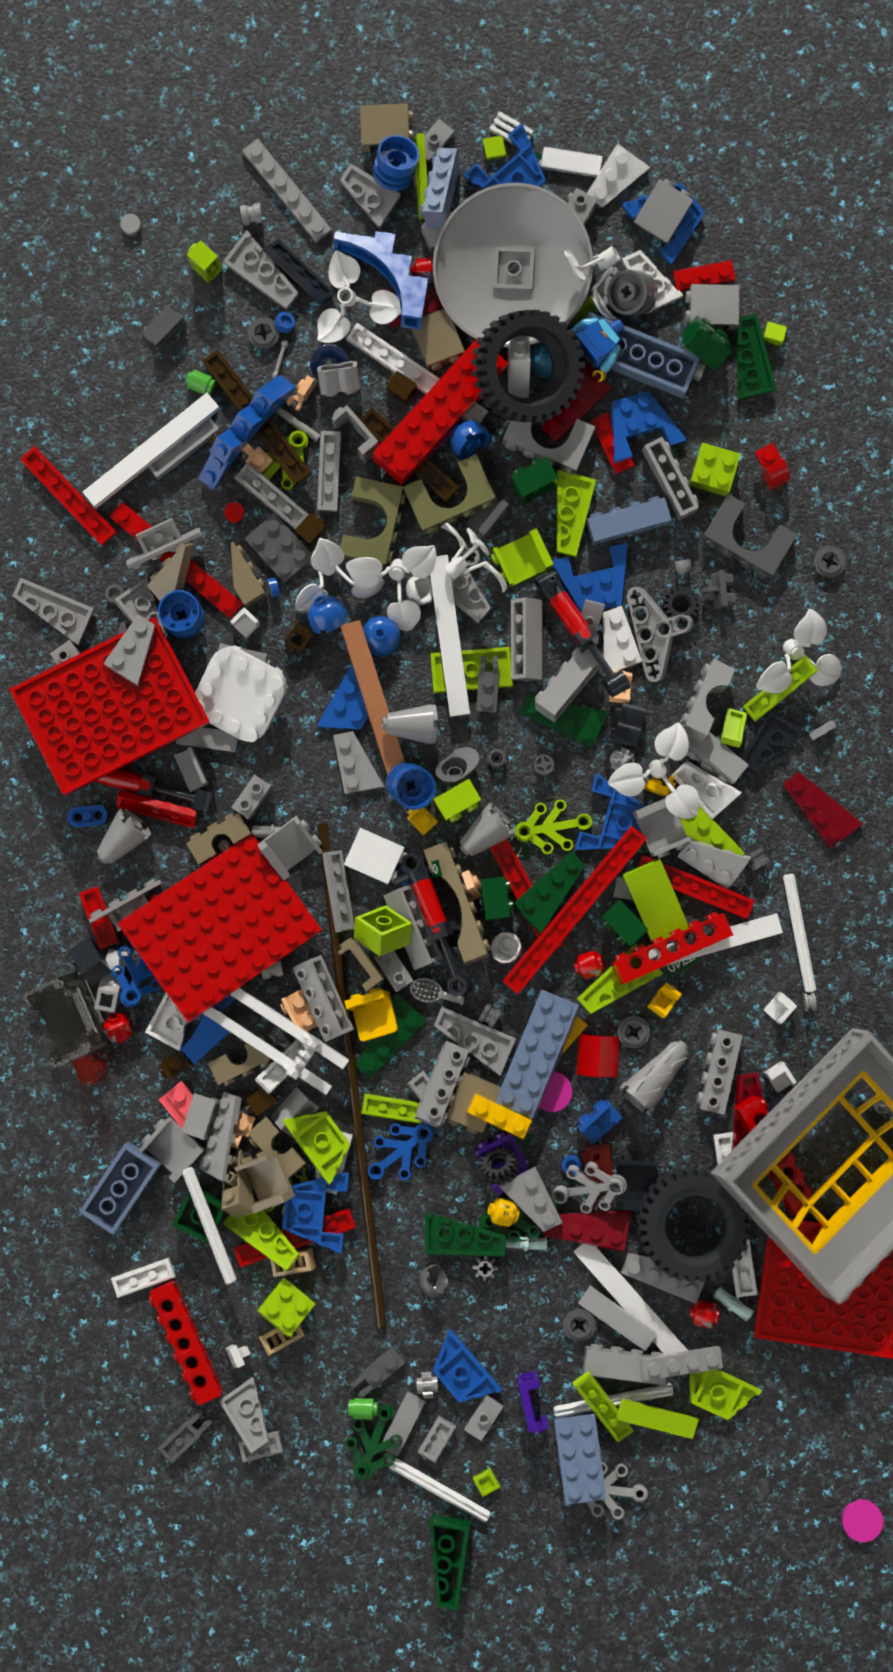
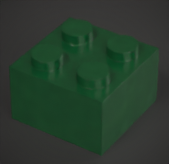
M696 315L681 333L684 346L716 370L731 353L730 342L727 340L728 336L721 329H714L712 327L713 324L707 318H700Z
M541 457L530 463L531 466L525 469L520 467L513 472L514 475L511 476L510 485L521 506L557 486L558 476L547 457L544 459Z
M505 876L481 879L485 920L510 917V913L514 912L512 900L508 901L507 893L511 892L510 881L505 880Z
M617 900L600 916L602 919L600 924L607 931L612 930L616 934L614 938L622 946H632L648 930L621 900Z
M202 1190L217 1228L225 1212L222 1210V1200ZM188 1191L172 1226L209 1243L190 1191Z

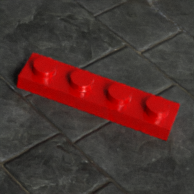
M122 790L117 795L118 809H127L133 813L195 828L197 810Z

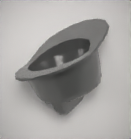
M469 747L457 749L436 766V776L444 781L447 787L461 784L467 780L468 774L477 767L480 760L479 754L475 749Z

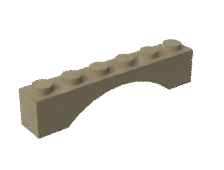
M444 842L425 849L424 853L430 869L434 871L431 862L439 860L442 872L440 877L450 884L458 897L462 911V927L457 944L464 963L469 965L490 957L488 951L491 950L487 939L483 940L481 934L484 931L480 920L476 921L474 915L477 913L473 901L469 902L467 895L470 893L465 883L463 884L461 880L463 873L460 864L456 865L454 858L457 857L454 847H449L448 843Z

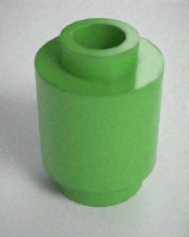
M193 370L192 373L189 372L185 380L188 389L202 395L208 393L211 396L216 386V380H213L212 376L197 370Z
M354 1398V1400H349V1417L373 1420L374 1416L378 1415V1403H375L374 1399Z

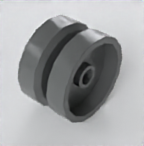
M622 270L616 273L610 280L607 287V298L610 306L616 312L622 315L642 316L655 306L658 298V287L656 281L648 273L636 270Z

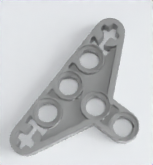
M632 587L627 593V600L645 676L651 682H660L666 675L673 637L690 632L693 628V620L687 615L668 618L643 588ZM636 592L641 593V596L638 597V600L633 598V596L636 595ZM645 603V606H638L635 608V605ZM640 610L646 612V618L643 621L637 618ZM682 618H685L688 622V626L684 630L680 629L678 624ZM663 624L669 626V632L666 635L660 632V627ZM645 629L651 632L648 640L642 638V632ZM650 648L655 651V657L652 660L646 656V652ZM657 661L659 662V665L654 664V667L651 665L649 666V663H655ZM654 668L659 670V674L656 677L652 676Z

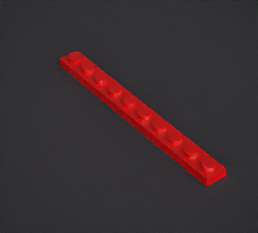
M633 826L627 830L504 978L503 982L519 994L646 841L647 838Z

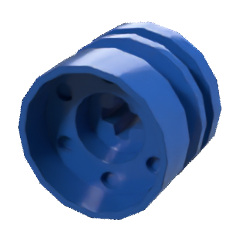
M391 135L380 142L373 167V176L380 186L390 191H401L411 185L419 160V150L416 144L402 135Z
M183 590L172 591L166 594L159 603L158 617L163 626L174 637L180 639L191 638L197 635L203 628L205 613L191 593ZM186 614V619H180V615L184 616Z
M402 762L394 766L389 772L386 779V788L389 795L395 801L406 808L415 810L427 806L433 800L436 792V783L433 776L419 765L411 762ZM407 781L411 783L410 786L405 785Z

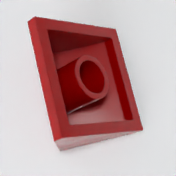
M580 1034L577 1075L617 1077L619 1037Z

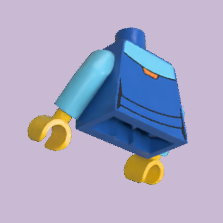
M604 318L582 319L571 328L576 333L572 339H579L580 347L596 368L600 366V369L592 374L593 377L597 373L601 374V379L598 382L606 378V373L614 365L620 352L619 344L621 340L617 334L625 328L619 319L610 325Z

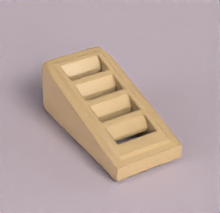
M312 1248L297 1250L300 1254L298 1257L299 1267H297L295 1262L288 1272L284 1269L280 1270V1266L270 1259L273 1276L312 1271L316 1267Z
M298 1325L295 1329L297 1335L293 1336L291 1334L288 1340L285 1339L283 1333L277 1328L268 1331L258 1338L266 1354L270 1356L305 1335L300 1325ZM274 1334H278L282 1341L281 1344H278ZM269 1337L271 1338L275 1346L273 1348L270 1347L267 1341V1338Z

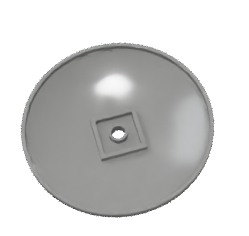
M504 183L476 192L452 212L441 229L436 242L433 257V277L442 306L453 322L475 339L484 337L482 332L485 328L491 327L489 324L492 321L499 320L498 317L515 311L534 309L540 310V312L547 311L551 313L550 316L557 315L560 317L559 322L565 321L569 324L579 312L587 297L592 281L593 265L582 270L585 280L580 281L572 272L564 251L569 250L572 252L579 266L593 261L592 247L585 226L576 212L563 199L539 186L525 183ZM513 263L520 266V270L516 274H511L508 270L509 266ZM529 337L530 345L540 343L537 339ZM507 342L503 347L509 348V342Z

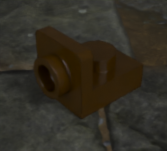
M177 1050L158 1063L160 1066L158 1070L164 1078L168 1077L170 1080L192 1064L183 1051Z

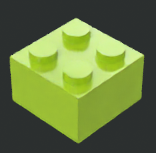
M702 443L689 482L690 486L727 497L741 454Z
M470 779L434 798V802L446 822L450 820L453 823L462 818L461 814L468 811V813H471L478 809L481 798Z
M386 905L355 917L354 938L377 955L382 956L411 944L413 923Z
M282 1278L256 1312L285 1336L290 1337L315 1303L288 1280Z

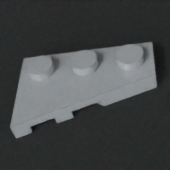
M351 163L340 179V183L380 230L401 198V194L383 188L376 182L374 177Z
M469 572L466 575L462 573L455 580L451 577L455 605L478 624L490 611V605Z
M147 577L115 598L114 602L131 623L137 615L142 616L146 620L155 617L165 637L168 636L165 627L158 617L154 596L147 587L149 584Z
M137 615L104 662V665L139 687L146 656L156 628L155 625L142 616Z
M354 732L333 735L344 793L350 794L384 787Z
M693 839L687 842L688 846L682 848L677 856L726 889L730 888L751 858L747 855L735 854L727 849L725 851L714 848L713 845Z
M536 1167L517 1175L515 1179L511 1178L512 1181L510 1183L505 1181L506 1185L502 1186V1184H499V1187L544 1232L562 1223Z
M252 1377L219 1400L251 1454L270 1442L255 1379Z

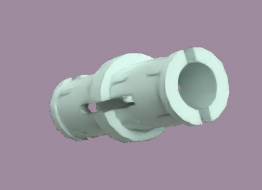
M529 1235L520 1236L521 1238L518 1243H511L506 1237V1248L524 1249V1251H528V1249L546 1251L547 1237L531 1238ZM511 1236L510 1238L515 1241L518 1239V1236Z
M721 1287L713 1295V1298L726 1306L729 1312L733 1311L746 1322L754 1312L740 1302L738 1297H733Z

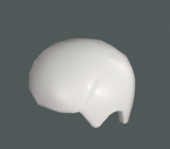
M413 576L408 580L406 594L409 600L414 601L418 605H424L432 601V584L428 577L418 579Z
M502 932L495 936L491 944L493 958L500 963H510L516 960L521 953L519 938L511 932Z

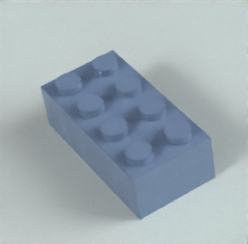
M129 1141L123 1145L79 1211L112 1235L117 1232L162 1164L143 1151L141 1153L139 1151L140 1148Z
M595 1414L554 1418L565 1504L607 1499Z

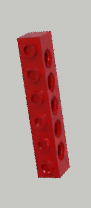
M717 912L705 916L706 921L699 923V920L687 924L688 929L681 931L678 928L669 932L670 937L663 939L660 936L651 940L652 945L648 947L642 944L633 948L634 953L630 955L624 952L615 956L616 961L612 962L611 965L620 985L733 936L724 913L718 915ZM704 926L711 928L712 934L710 936L704 934ZM686 934L693 936L694 942L692 944H688L685 941ZM668 942H673L676 946L673 953L667 949ZM650 950L656 951L658 955L655 961L649 958ZM632 958H636L639 961L637 969L632 968L630 965Z
M754 1095L733 1107L747 1135L769 1114L766 1110L768 1105L765 1100ZM759 1114L760 1121L755 1124V1117ZM789 1151L776 1165L782 1172L786 1167L788 1168L786 1176L809 1199L814 1192L806 1185L804 1181L805 1175L801 1169L797 1168L794 1163L796 1158ZM771 1170L768 1175L778 1192L783 1182ZM788 1189L782 1201L788 1213L797 1216L802 1203Z
M175 1279L153 1288L150 1291V1303L153 1307L157 1308L159 1313L157 1315L158 1321L166 1329L165 1337L168 1344L173 1345L175 1361L182 1366L183 1371H181L184 1381L188 1382L191 1387L189 1392L192 1400L197 1401L199 1406L221 1396L223 1389ZM164 1301H171L173 1303V1309H166L164 1307ZM172 1320H179L182 1324L181 1328H174ZM186 1338L190 1346H181L180 1339ZM188 1358H196L198 1365L191 1366L188 1363ZM203 1376L206 1379V1384H198L196 1377Z

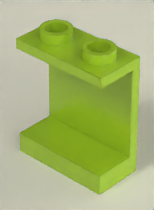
M537 528L529 531V535L499 549L494 547L493 554L491 555L495 566L499 565L502 571L500 574L509 588L553 568V562Z

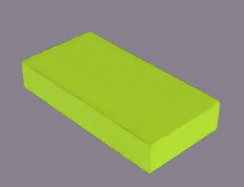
M730 708L727 709L720 743L740 748L747 713Z

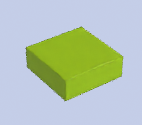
M503 136L483 139L486 161L506 157Z
M491 1467L473 1477V1481L482 1497L500 1488V1484Z

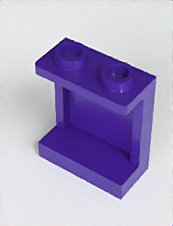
M502 1131L495 1135V1140L491 1142L485 1140L477 1145L478 1148L475 1149V1153L481 1161V1157H485L484 1153L486 1151L490 1153L491 1148L495 1151L496 1147L500 1146L501 1150L503 1147H506L507 1150H512L519 1165V1172L515 1173L516 1176L530 1169L512 1133ZM499 1163L495 1165L493 1169H500L504 1167L506 1163ZM493 1183L497 1196L504 1193L499 1186H495Z
M537 1370L517 1375L529 1433H543L549 1428L547 1415L534 1416L529 1390L540 1387Z

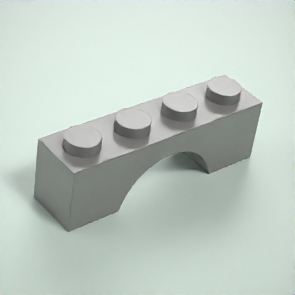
M716 659L703 666L701 670L702 679L697 681L694 687L696 693L694 697L691 696L686 706L689 708L688 712L683 714L679 722L682 724L688 737L698 742L703 741L707 737L714 721L706 707L707 694L714 692L722 693L731 681L735 671L734 668Z

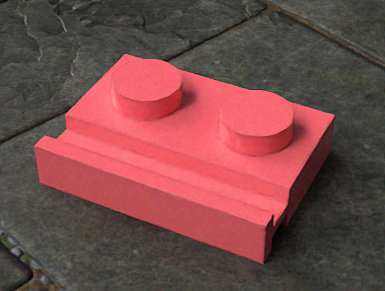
M181 1081L161 1097L159 1101L178 1125L183 1128L193 1093Z

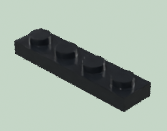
M279 239L266 246L264 252L319 305L333 298L335 292Z

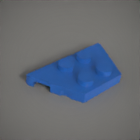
M352 665L317 724L318 727L361 730L369 716Z
M450 1329L434 1365L433 1373L458 1402L467 1401L474 1397H483L493 1392H501L502 1387L453 1330Z

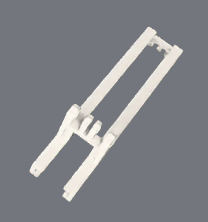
M242 988L237 989L230 995L308 1046L306 1051L301 1049L298 1053L302 1056L301 1058L296 1056L293 1061L213 1007L203 1013L282 1065L287 1070L286 1073L295 1079L300 1077L325 1095L332 1086L304 1068L314 1052H318L342 1069L349 1061L348 1058Z

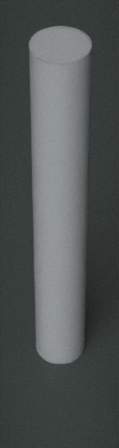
M279 408L275 412L317 442L320 439V434L283 408Z

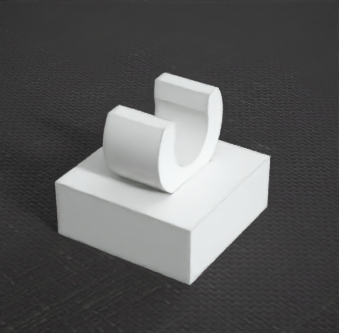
M231 1345L225 1348L233 1367L239 1368L245 1365L242 1358L250 1354L247 1346L238 1349L236 1345Z

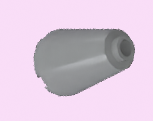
M429 704L387 713L385 718L382 717V730H385L386 734L426 744H435L437 738L435 721H438L436 705Z
M489 803L460 840V849L465 855L468 856L470 854L474 856L512 837L516 833L514 827L510 830L508 827L510 821L496 806L492 808L493 803Z
M121 808L97 849V857L105 864L114 863L151 836L150 829L147 826L144 829L141 825L143 821L127 809L122 811Z

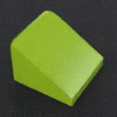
M768 321L763 336L764 342L781 346L787 327Z

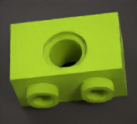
M201 240L197 244L191 245L188 249L187 257L191 267L210 283L222 270L218 256Z

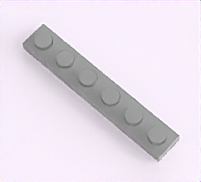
M258 138L242 150L246 158L316 244L332 232L329 225Z

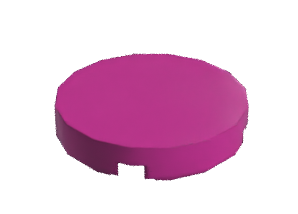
M554 1072L540 1106L545 1111L556 1112L562 1110L570 1102L572 1087L570 1081L561 1073Z
M855 1500V1502L848 1504L842 1513L844 1530L855 1541H872L879 1536L883 1529L884 1520L882 1513L869 1500Z

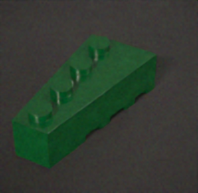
M432 1514L429 1519V1528L431 1531L437 1607L458 1611L461 1604L472 1521Z

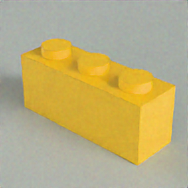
M474 1094L466 1111L522 1139L532 1121L478 1094Z

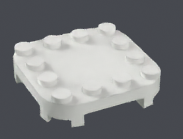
M230 646L217 651L211 658L195 694L210 720V724L240 740L254 742L268 731L269 725L284 695L287 693L288 686L282 673L283 671L278 667L274 668L242 651L241 647Z

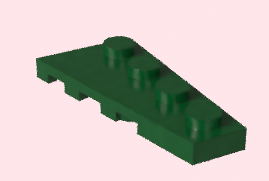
M757 314L739 318V325L737 327V401L776 392L777 390Z
M528 695L520 714L592 748L609 713L608 711L570 704L554 723L535 709L536 696Z
M573 851L569 852L513 903L539 934L543 931L585 867Z
M398 993L392 1001L398 1026L397 1032L369 1040L356 1063V1066L369 1079L426 1021Z
M425 1213V1254L507 1255L506 1234L436 1214Z

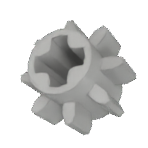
M623 747L621 751H614L610 757L611 768L616 771L624 764L635 763L634 754Z
M484 1256V1259L480 1260L477 1257L478 1265L472 1266L473 1269H478L475 1277L481 1275L484 1281H486L488 1276L494 1278L492 1272L493 1270H498L497 1266L492 1265L495 1259L489 1260L487 1256ZM484 1263L491 1267L487 1269V1272H483V1269L480 1268L483 1267Z
M421 1372L422 1378H417L418 1394L423 1393L424 1399L433 1398V1393L438 1392L437 1376L432 1377L431 1372Z

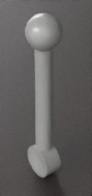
M286 340L281 342L282 349L272 379L278 377L285 349L289 346Z

